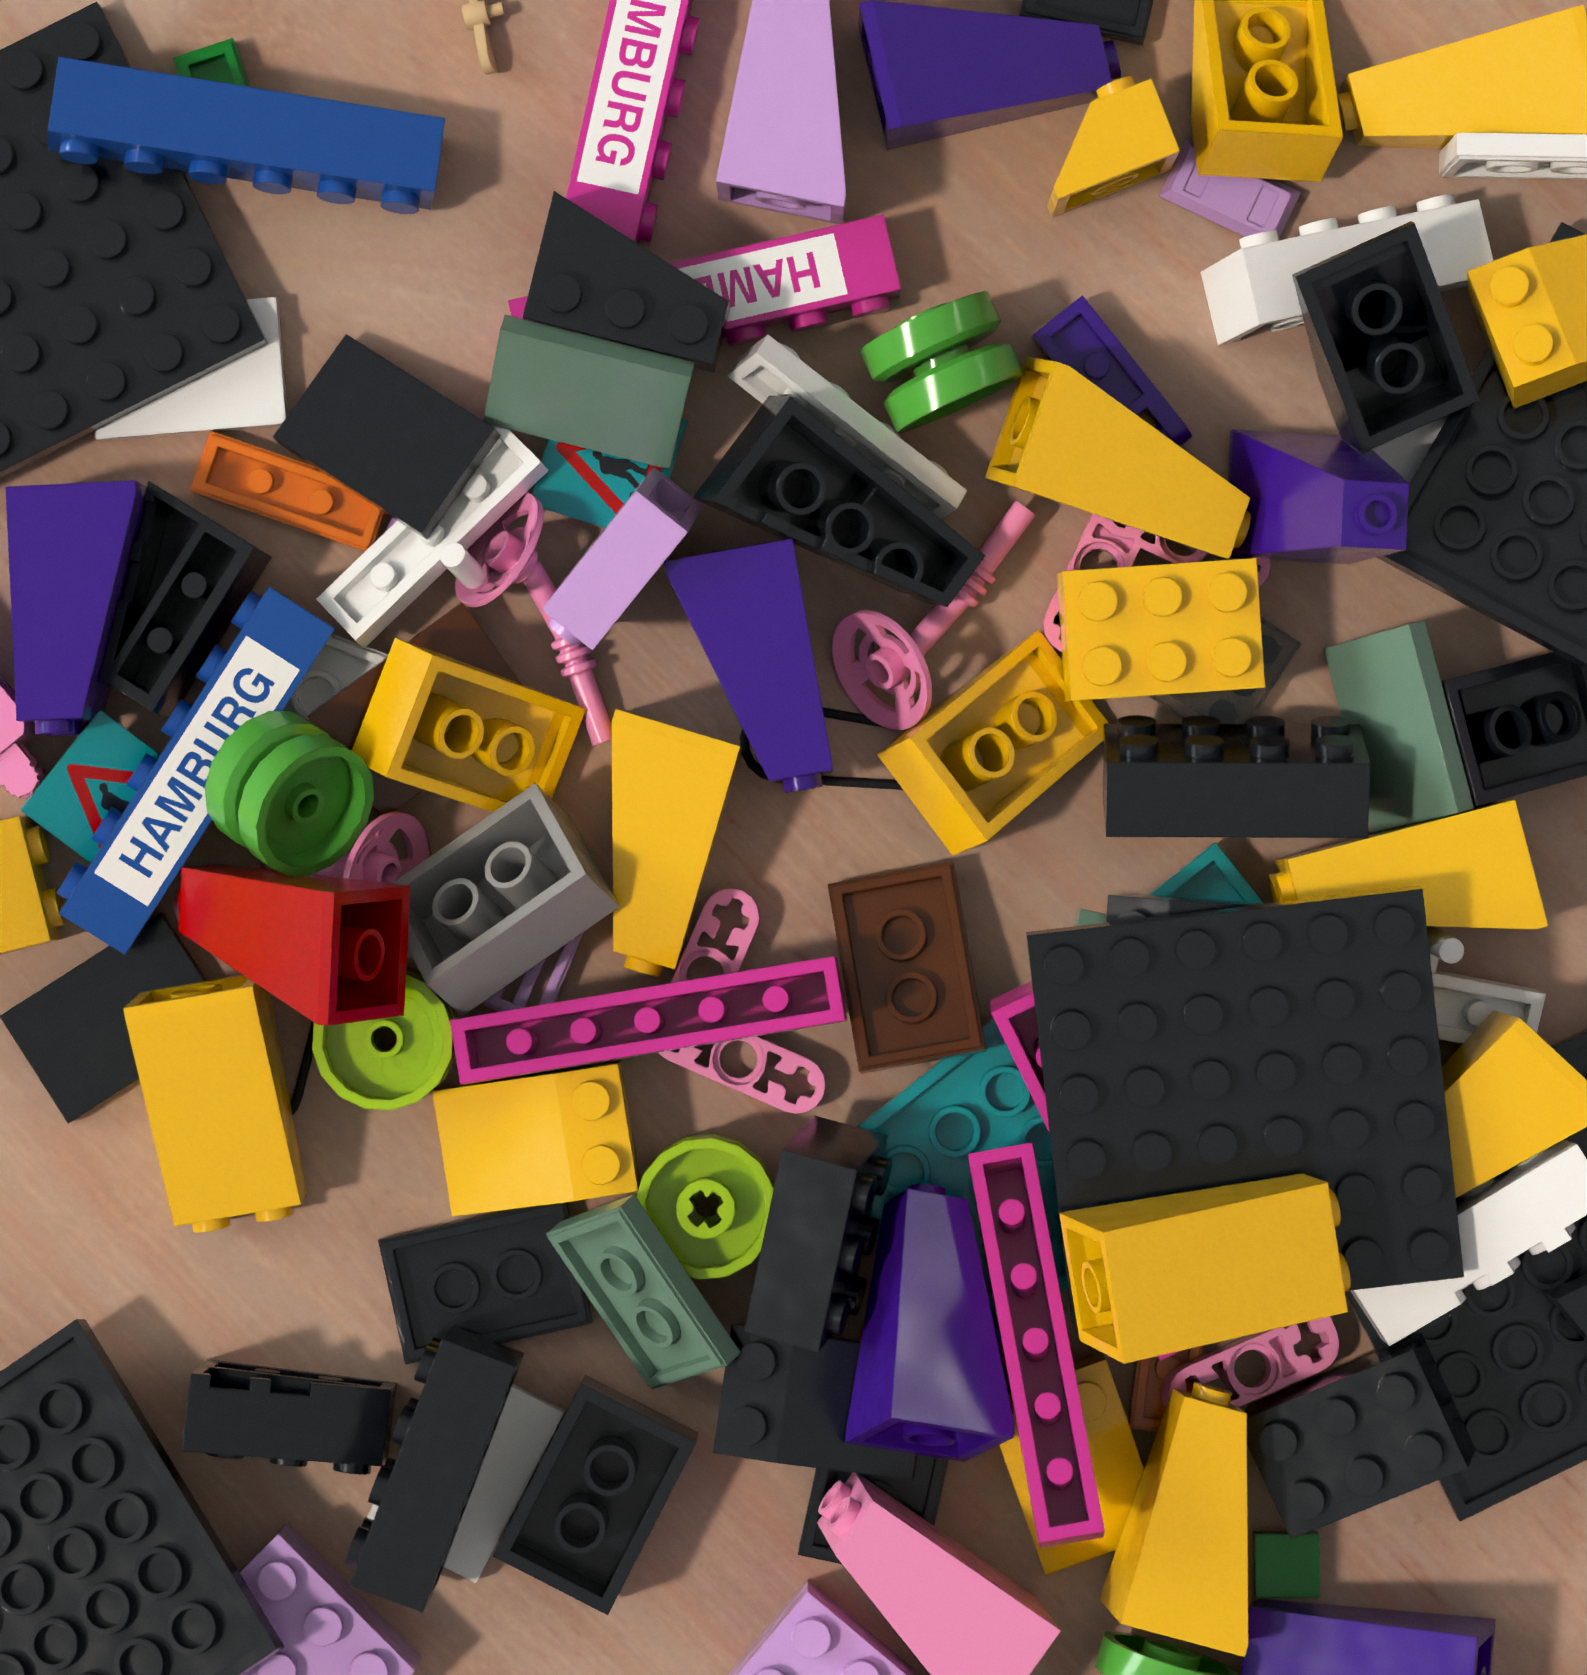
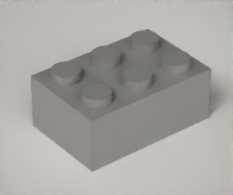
M536 783L392 883L410 886L407 948L428 987L462 1016L620 907L569 815Z

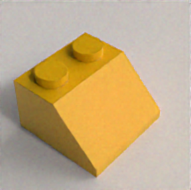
M1127 76L1110 82L1096 90L1098 98L1093 100L1087 109L1051 193L1047 206L1052 217L1171 170L1180 150L1152 79L1135 85L1133 77Z

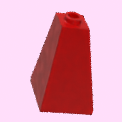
M224 864L181 867V885L177 898L179 906V932L318 1025L330 1026L404 1016L410 906L409 885L321 875L286 876L276 870Z

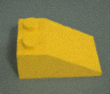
M1194 0L1191 126L1198 175L1321 182L1343 139L1323 0Z
M1587 234L1528 247L1467 271V293L1514 409L1587 381Z
M1037 630L933 707L922 721L903 731L878 752L877 756L953 856L982 844L993 837L1103 741L1104 724L1109 723L1092 700L1065 701L1062 659L1041 631Z
M395 638L352 751L363 758L369 769L387 778L494 812L534 783L542 788L551 798L553 797L586 709L452 657Z
M621 1060L432 1091L452 1216L573 1202L639 1190L640 1176Z
M1102 1352L1073 1361L1105 1529L1104 1537L1039 1549L1010 1386L1006 1384L1015 1424L1014 1438L999 1446L1045 1575L1117 1549L1144 1472L1126 1414L1107 1360Z

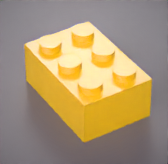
M1257 558L1073 570L1057 573L1065 701L1265 688Z

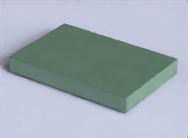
M504 315L483 421L490 425L670 470L695 362Z
M1425 620L1323 648L1341 717L1348 719L1350 724H1360L1371 763L1369 825L1371 833L1474 809Z
M634 1194L560 1221L546 1233L549 1241L649 1388H658L728 1366L741 1353Z

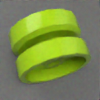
M406 967L404 1016L330 1026L314 1023L312 1051L321 1076L339 1097L364 1109L393 1111L419 1102L448 1077L456 1061L450 1020L459 1019L453 1007L427 986L419 971ZM383 1026L391 1028L397 1036L396 1045L389 1051L380 1049L383 1040L374 1038L375 1031Z
M717 1133L687 1135L661 1150L645 1170L636 1198L691 1278L698 1280L727 1277L750 1265L761 1252L775 1182L763 1159L741 1140ZM704 1193L706 1198L711 1193L717 1196L720 1204L715 1214L705 1216L697 1211L695 1199L699 1194Z

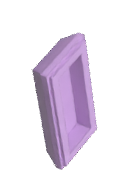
M1186 138L1159 197L1243 237L1277 230L1278 237L1280 238L1301 192L1274 179L1198 175L1194 142Z

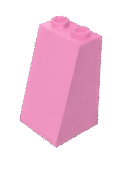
M852 1473L845 1484L841 1481L836 1482L824 1496L818 1509V1513L822 1516L817 1524L832 1551L930 1675H1030L1061 1632L1035 1595L860 1474Z

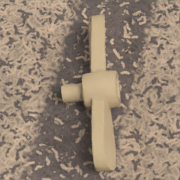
M469 0V3L462 5V13L468 31L474 30L481 67L487 75L498 72L497 61L487 26L492 25L491 18L505 14L503 3L487 5L486 0Z

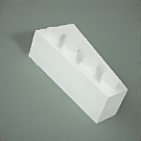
M1445 194L1417 202L1418 212L1397 216L1395 206H1387L1357 215L1359 224L1338 228L1336 218H1329L1300 226V236L1279 240L1277 230H1271L1239 239L1241 249L1200 272L1218 346L1240 341L1241 337L1266 324H1269L1271 333L1296 328L1297 325L1304 324L1292 274L1410 221L1416 225L1440 293L1467 287V271L1494 261L1479 199L1456 204L1454 194Z
M1562 1140L1462 1194L1456 1200L1464 1277L1350 1290L1381 1340L1391 1346L1461 1305L1466 1300L1462 1290L1472 1283L1477 1290H1482L1512 1275L1521 1264L1517 1256L1529 1250L1531 1255H1536L1547 1250L1549 1253L1572 1239L1570 1234L1576 1229L1573 1223L1587 1215V1159L1577 1144Z

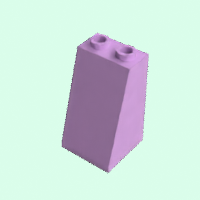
M752 0L716 178L718 200L834 224H843L846 210V186L829 0Z

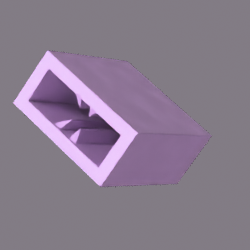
M653 467L542 608V611L551 617L548 621L551 628L567 642L576 646L582 642L593 650L688 533L704 506Z

